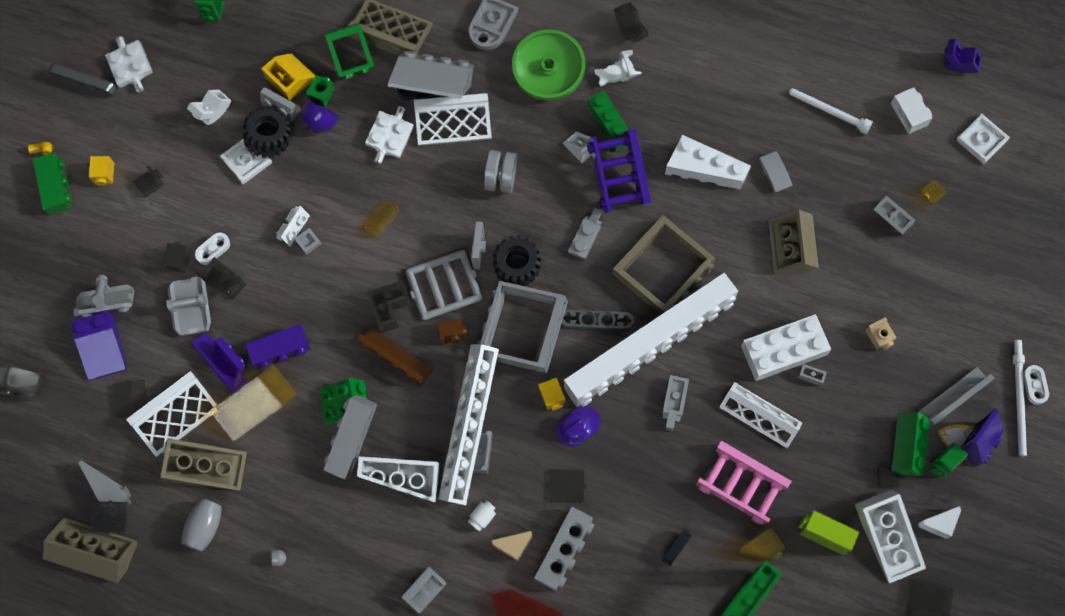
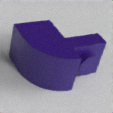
M949 39L944 51L946 57L944 65L950 70L961 73H979L982 55L977 47L962 48L956 39Z

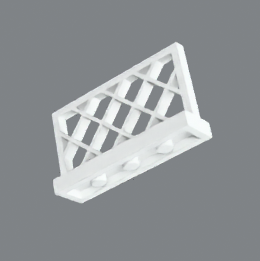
M487 93L464 95L461 99L441 97L414 100L418 146L492 139ZM485 107L486 114L481 119L473 114L477 108ZM464 109L469 113L463 121L455 116L458 110ZM441 111H446L450 114L444 123L436 117ZM419 113H428L432 118L425 125L420 120ZM470 116L479 121L473 129L465 124ZM452 117L460 123L454 131L447 126ZM434 119L442 125L436 133L428 127ZM482 124L487 128L488 135H479L475 130ZM462 125L470 131L466 137H461L457 134ZM444 127L452 133L446 139L438 135ZM425 129L433 134L430 140L422 141L421 134Z
M190 371L126 420L136 430L152 453L158 457L164 452L165 442L168 438L180 440L220 410V408L196 376ZM196 384L200 389L199 398L188 397L189 389ZM175 399H185L183 410L172 409ZM188 399L199 401L197 412L186 410ZM202 401L210 402L214 407L208 413L200 412ZM161 410L169 411L167 422L156 421L157 413ZM172 411L183 412L181 424L170 422ZM186 413L197 414L196 422L192 425L184 424ZM145 422L153 423L151 434L143 433L139 427ZM156 423L167 424L165 436L154 435ZM170 425L181 426L178 436H168ZM154 437L165 438L164 446L157 451L153 446Z

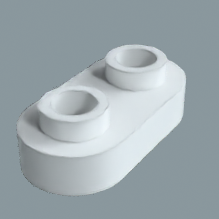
M216 233L197 248L195 257L198 262L203 265H209L229 249V238L224 233ZM219 242H224L222 246H218ZM205 254H209L208 258H203Z
M1037 365L1029 366L1023 372L1027 398L1031 403L1040 405L1049 398L1045 373ZM1030 374H1034L1035 379H1032ZM1034 392L1039 394V398L1034 396Z

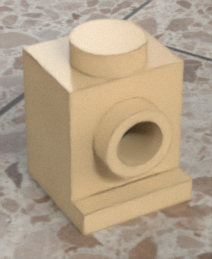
M886 317L869 325L865 330L876 350L881 348L886 350L894 345L893 342L897 339Z

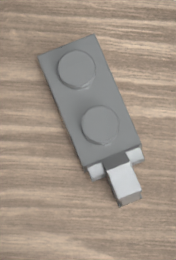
M594 208L591 216L586 215L568 250L569 254L586 260L601 229L602 222L599 221L602 210Z
M673 375L669 377L662 418L667 419L665 430L673 431L675 421L680 422L689 383L687 378Z

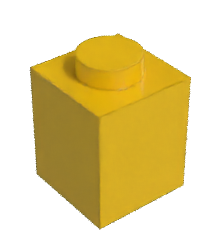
M90 156L89 178L98 186L113 184L114 162L109 156Z
M557 378L538 384L547 410L552 409L554 411L563 407L562 404H565V397Z

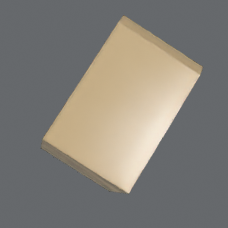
M529 531L492 540V543L496 549L518 562L532 539V532Z

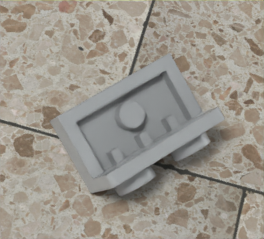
M265 87L260 91L261 106L267 107L270 110L275 108L276 112L281 111L282 116L285 115L290 122L302 111L300 106Z

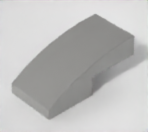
M777 151L759 157L764 174L768 176L773 192L793 186Z

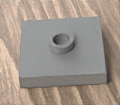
M477 221L474 229L471 260L473 268L480 270L482 253L486 250V241H484L483 222Z

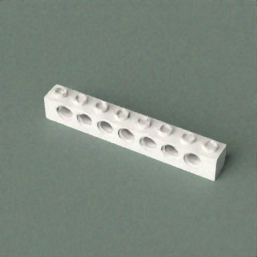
M471 344L438 500L466 505L499 350L497 348L482 344Z

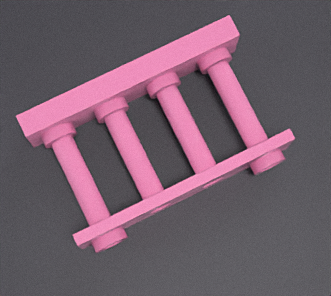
M721 441L716 449V452L719 453V458L707 479L703 480L700 478L696 485L699 486V490L708 495L711 493L751 516L753 522L759 525H767L770 518L765 516L778 491H785L789 487L791 480ZM730 459L736 463L737 467L722 491L712 484L724 463ZM747 469L753 473L754 478L741 501L730 496L742 472ZM765 479L771 483V489L759 510L756 511L749 507L748 503L759 483Z

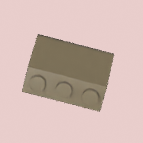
M797 210L768 220L774 274L805 273L819 268L812 214Z

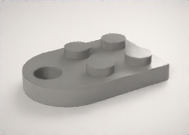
M483 0L469 26L471 42L477 48L483 50L497 48L505 39L519 11V7L502 0ZM482 36L488 38L484 43L478 40Z

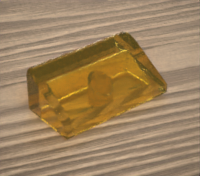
M385 199L361 227L377 238L400 211L399 206Z

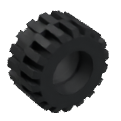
M263 107L262 110L257 108L255 112L251 111L249 116L245 117V122H243V141L250 153L254 152V155L257 157L261 155L262 158H266V156L274 158V155L279 156L281 151H286L290 140V123L285 115L282 116L281 111L276 112L275 108L270 110L267 107ZM261 130H271L275 134L263 136L258 132Z
M517 235V238L514 239L513 236H509V240L503 239L502 244L498 243L493 253L494 271L498 279H502V282L520 286L521 284L529 285V281L533 282L535 276L539 275V269H541V256L538 247H535V243L533 241L529 242L527 237L521 239L520 235ZM514 254H521L528 259V263L521 269H513L506 264V260Z

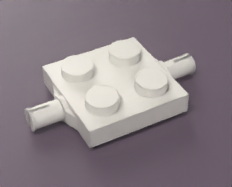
M123 37L116 38L119 48L106 55L116 83L120 88L128 84H134L136 92H141L144 88L140 80L153 73L142 44L137 40L125 45Z
M399 106L395 115H389L382 111L379 112L365 142L366 146L374 148L378 152L374 160L375 163L381 164L384 155H391L400 159L414 128V124L402 119L405 108L402 107L401 109V106Z

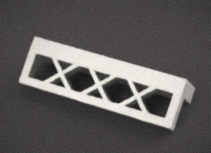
M735 382L719 407L786 448L789 447L802 425L801 421ZM729 398L735 400L739 408H731L726 405ZM750 409L754 412L756 418L750 419L746 417L744 410ZM761 421H770L773 428L766 429L762 426ZM785 430L791 435L786 441L779 436L778 431Z

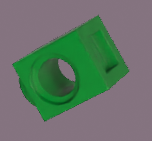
M316 75L306 93L308 100L326 108L335 90L332 80L325 76L319 77ZM325 88L324 91L318 92L319 89Z

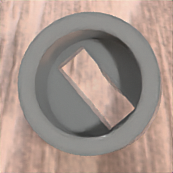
M272 550V566L283 565L286 562L285 553L281 550Z

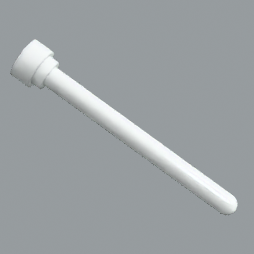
M792 88L789 90L791 96L857 126V129L860 130L859 132L865 135L873 121L867 118L860 120Z

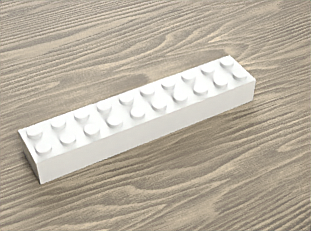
M725 273L721 274L564 380V390L577 408L580 405L583 407L588 405L592 401V397L597 394L601 396L608 391L607 387L613 383L617 385L622 382L626 374L635 373L640 369L639 366L644 362L648 364L656 358L655 355L659 352L665 353L672 347V343L683 341L687 337V333L690 331L696 332L703 326L702 323L707 320L709 322L714 320L718 316V312L730 309L734 305L733 302L736 300L738 290Z

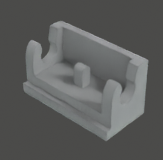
M885 196L873 209L902 235L915 222L914 218L888 196Z
M486 431L480 435L473 473L488 474L493 437L492 431Z
M428 567L402 598L420 614L447 583L434 570Z

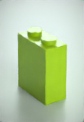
M816 511L806 514L798 527L801 529L800 535L843 556L852 550L859 534L858 531Z

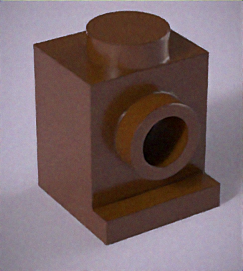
M461 319L438 322L442 345H446L445 341L455 343L459 342L460 339H464V336H468L466 324L462 325Z

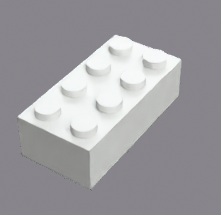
M816 314L746 339L741 345L755 381L827 356L831 351V347Z

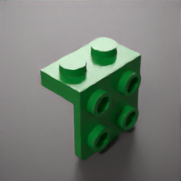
M348 378L320 389L325 425L338 423L339 419L344 416L346 411L344 410V405L348 398L350 399L358 395L367 399L364 380Z

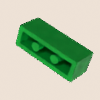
M604 90L588 98L587 109L607 140L622 138L625 135L624 131L629 129ZM620 145L612 148L616 152L626 146Z
M55 153L33 158L43 210L48 215L71 210L70 203L72 198L66 188L69 184L66 175L63 173V169H65L63 159L59 158Z
M919 412L898 413L892 471L903 476L924 475L930 417Z

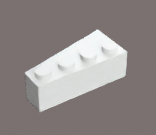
M682 135L666 166L665 175H677L685 179L692 178L700 182H712L720 186L741 189L751 165Z
M359 457L357 477L437 503L440 463Z

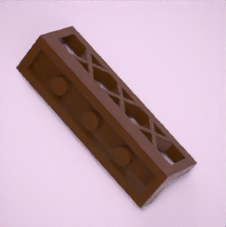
M372 327L364 335L360 333L357 337L362 346L420 386L424 384L433 371Z

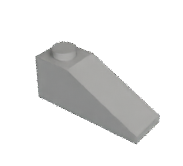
M82 460L78 462L99 503L103 505V509L110 506L117 508L110 512L111 510L106 511V514H115L117 510L120 511L125 506L127 507L132 504L129 499L131 494L126 486H121Z

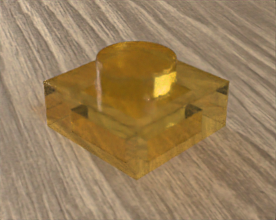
M934 179L921 189L919 193L933 206L946 196L947 191Z

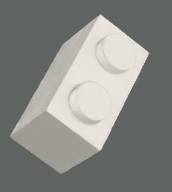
M914 87L894 96L891 105L908 134L928 126L932 119V113L929 108H926L921 94Z

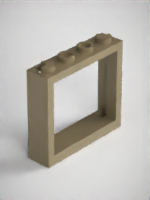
M662 215L613 268L612 275L662 315L677 305L680 300L686 299L690 295L689 290L692 287L696 288L703 280L701 277L705 273L709 274L714 268L715 257ZM664 229L704 260L703 264L666 304H663L625 272Z

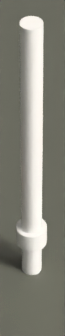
M1014 340L1012 361L1015 365L1018 456H1027L1023 379L1025 356L1022 355V340Z

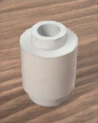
M488 501L485 503L480 502L470 514L468 522L479 531L482 528L485 529L496 515L494 512L495 507Z

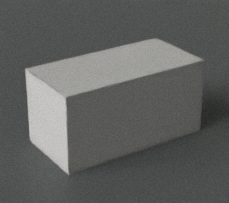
M803 364L798 378L821 386L827 372Z

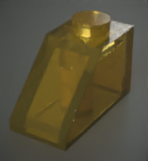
M771 527L739 548L736 553L740 556L767 561L771 558L774 561L783 555L781 551L785 549V546Z

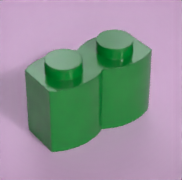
M953 442L930 463V470L935 476L944 478L967 457V453L957 443Z

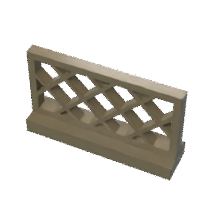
M366 0L355 20H351L348 25L359 23L360 20L368 18L370 24H360L366 43L400 56L405 51L415 52V55H418V51L431 30L433 22L375 0ZM371 5L376 7L377 11L368 13L367 8ZM389 12L394 17L384 19L383 14ZM380 15L382 20L373 23L370 17ZM405 18L408 19L410 23L401 25L399 20ZM396 21L398 26L389 29L387 23ZM384 25L386 30L378 31L375 27ZM424 25L426 28L417 32L415 26ZM412 27L414 33L405 35L403 30ZM400 31L402 36L397 38L392 36L391 33ZM358 33L349 35V37L360 41ZM417 37L418 42L415 45L408 42V39Z

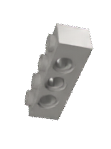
M571 507L534 578L535 581L555 592L558 588L562 589L567 580L564 577L567 569L572 570L576 562L573 559L576 552L580 553L586 543L582 540L586 534L590 535L595 525L592 523L593 517ZM571 528H578L581 534L578 537H572L569 533ZM563 545H568L572 551L568 555H563L560 552V548ZM559 563L562 566L561 572L553 573L550 569L551 565Z

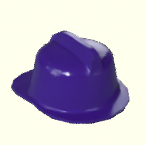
M590 407L575 409L558 423L557 436L559 440L568 446L581 444L598 431L600 427L599 414Z

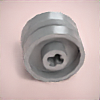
M489 151L485 168V190L496 191L500 181L501 192L512 194L516 174L517 153L507 152L502 163L500 151Z

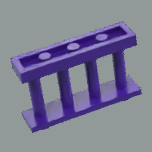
M636 128L624 131L625 135L622 138L598 143L596 137L588 139L587 149L589 154H592L601 196L599 198V205L601 210H604V213L612 211L611 205L634 200L639 201V205L651 203ZM620 145L627 146V156L601 161L599 150ZM627 163L631 165L633 171L631 174L605 180L603 168ZM628 182L635 183V193L609 198L607 187Z

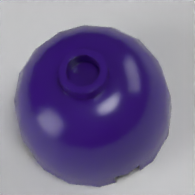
M308 99L301 111V117L308 125L307 129L314 133L331 130L339 118V115Z

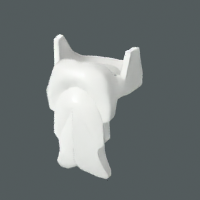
M632 50L621 51L620 60L615 62L614 65H610L606 69H595V74L600 78V86L610 82L628 81L630 78L642 74L639 71H635L633 64L628 58L633 54Z

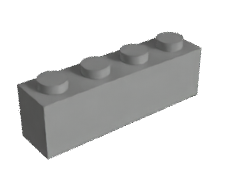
M358 395L347 399L344 405V410L346 411L337 424L339 430L337 435L333 436L330 443L332 449L324 459L326 464L324 471L342 479H347L351 476L377 403Z

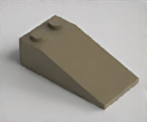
M168 438L165 442L158 481L240 491L247 452Z

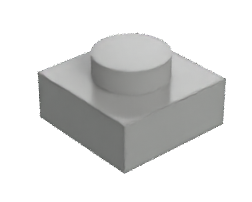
M310 228L295 238L296 243L306 255L321 245L320 240Z

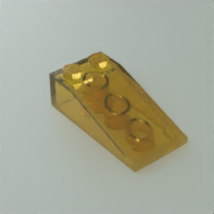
M270 362L210 409L209 412L230 438L235 441L298 394L275 365Z

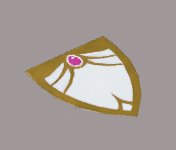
M952 425L939 430L938 433L946 447L953 442L961 447L974 427Z

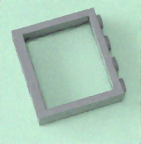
M499 281L498 287L493 291V303L488 307V320L484 322L482 327V339L477 344L491 346L506 294L555 304L538 363L499 353L496 359L497 362L547 373L568 303L566 296Z

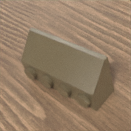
M63 518L44 540L43 559L118 583L129 567L137 541L105 530L102 532L100 531L102 529H99L98 532L96 527L92 528V526Z

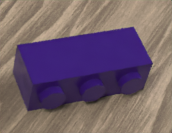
M301 324L246 344L252 365L256 370L267 369L273 363L286 362L289 360V357L295 355L302 356L308 350H311Z

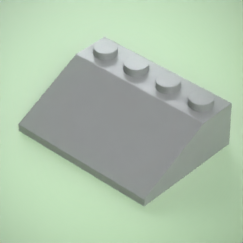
M405 51L397 59L388 82V87L461 99L471 87L474 65L469 64L466 60L455 62L451 61V58L448 57L437 59L433 58V55L430 54L419 56L415 55V52Z

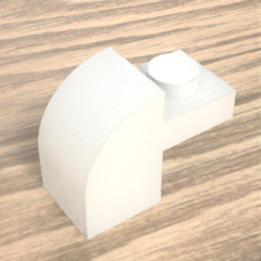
M208 90L202 102H190L187 109L194 118L202 120L209 125L225 113L231 100L220 90Z

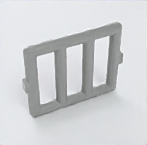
M465 250L413 266L405 271L412 290L410 292L412 299L415 300L423 320L479 302L483 298L476 280L477 274L475 269H472ZM457 259L462 261L474 294L464 299L450 264L451 261ZM442 264L456 302L447 305L444 304L432 268ZM422 271L426 273L438 307L430 311L426 310L414 274Z

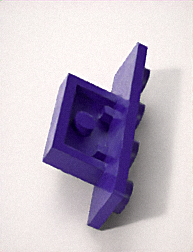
M204 334L192 341V346L236 399L239 400L253 391V387L242 375L245 367L243 359L233 352L231 345L225 342L222 337L214 342L208 334Z

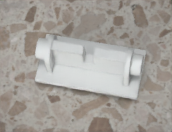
M301 206L292 208L285 219L289 223L282 224L276 233V238L291 246L310 215Z

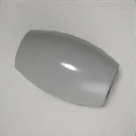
M201 498L192 508L184 523L181 544L202 552L215 536L221 519L222 507Z

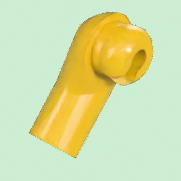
M47 141L28 145L30 154L43 153L48 155L52 153L53 149L52 144Z

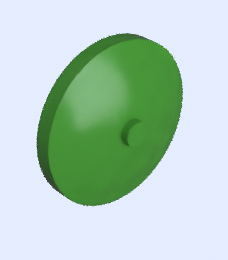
M540 30L525 37L515 49L512 59L513 75L518 86L529 96L545 101L558 100L571 94L580 85L585 73V56L579 43L570 35L558 30Z

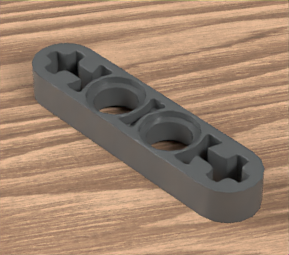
M51 64L47 72L53 78L106 96H113L116 90V86L108 81L57 64Z
M568 309L565 310L563 318H566V315H570L571 319H576V315H579V324H576V320H570V323H566L564 319L561 324L562 327L567 329L629 331L633 328L634 317L628 312ZM586 315L591 316L593 322L586 325L582 322V318ZM604 316H608L612 319V323L607 326L603 325L601 319ZM615 317H618L617 321H623L624 318L631 321L627 326H624L623 322H617V326H614Z

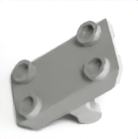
M98 275L96 277V290L81 292L76 298L74 316L84 318L91 316L93 313L117 309L119 312H126L132 307L135 291L128 284L109 287L107 284L108 278L105 275Z
M200 277L173 281L168 288L169 300H166L167 308L171 311L173 330L179 336L208 331L211 318L205 281Z

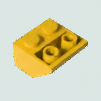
M292 53L276 56L261 68L265 78L289 101L303 91L315 78V75Z

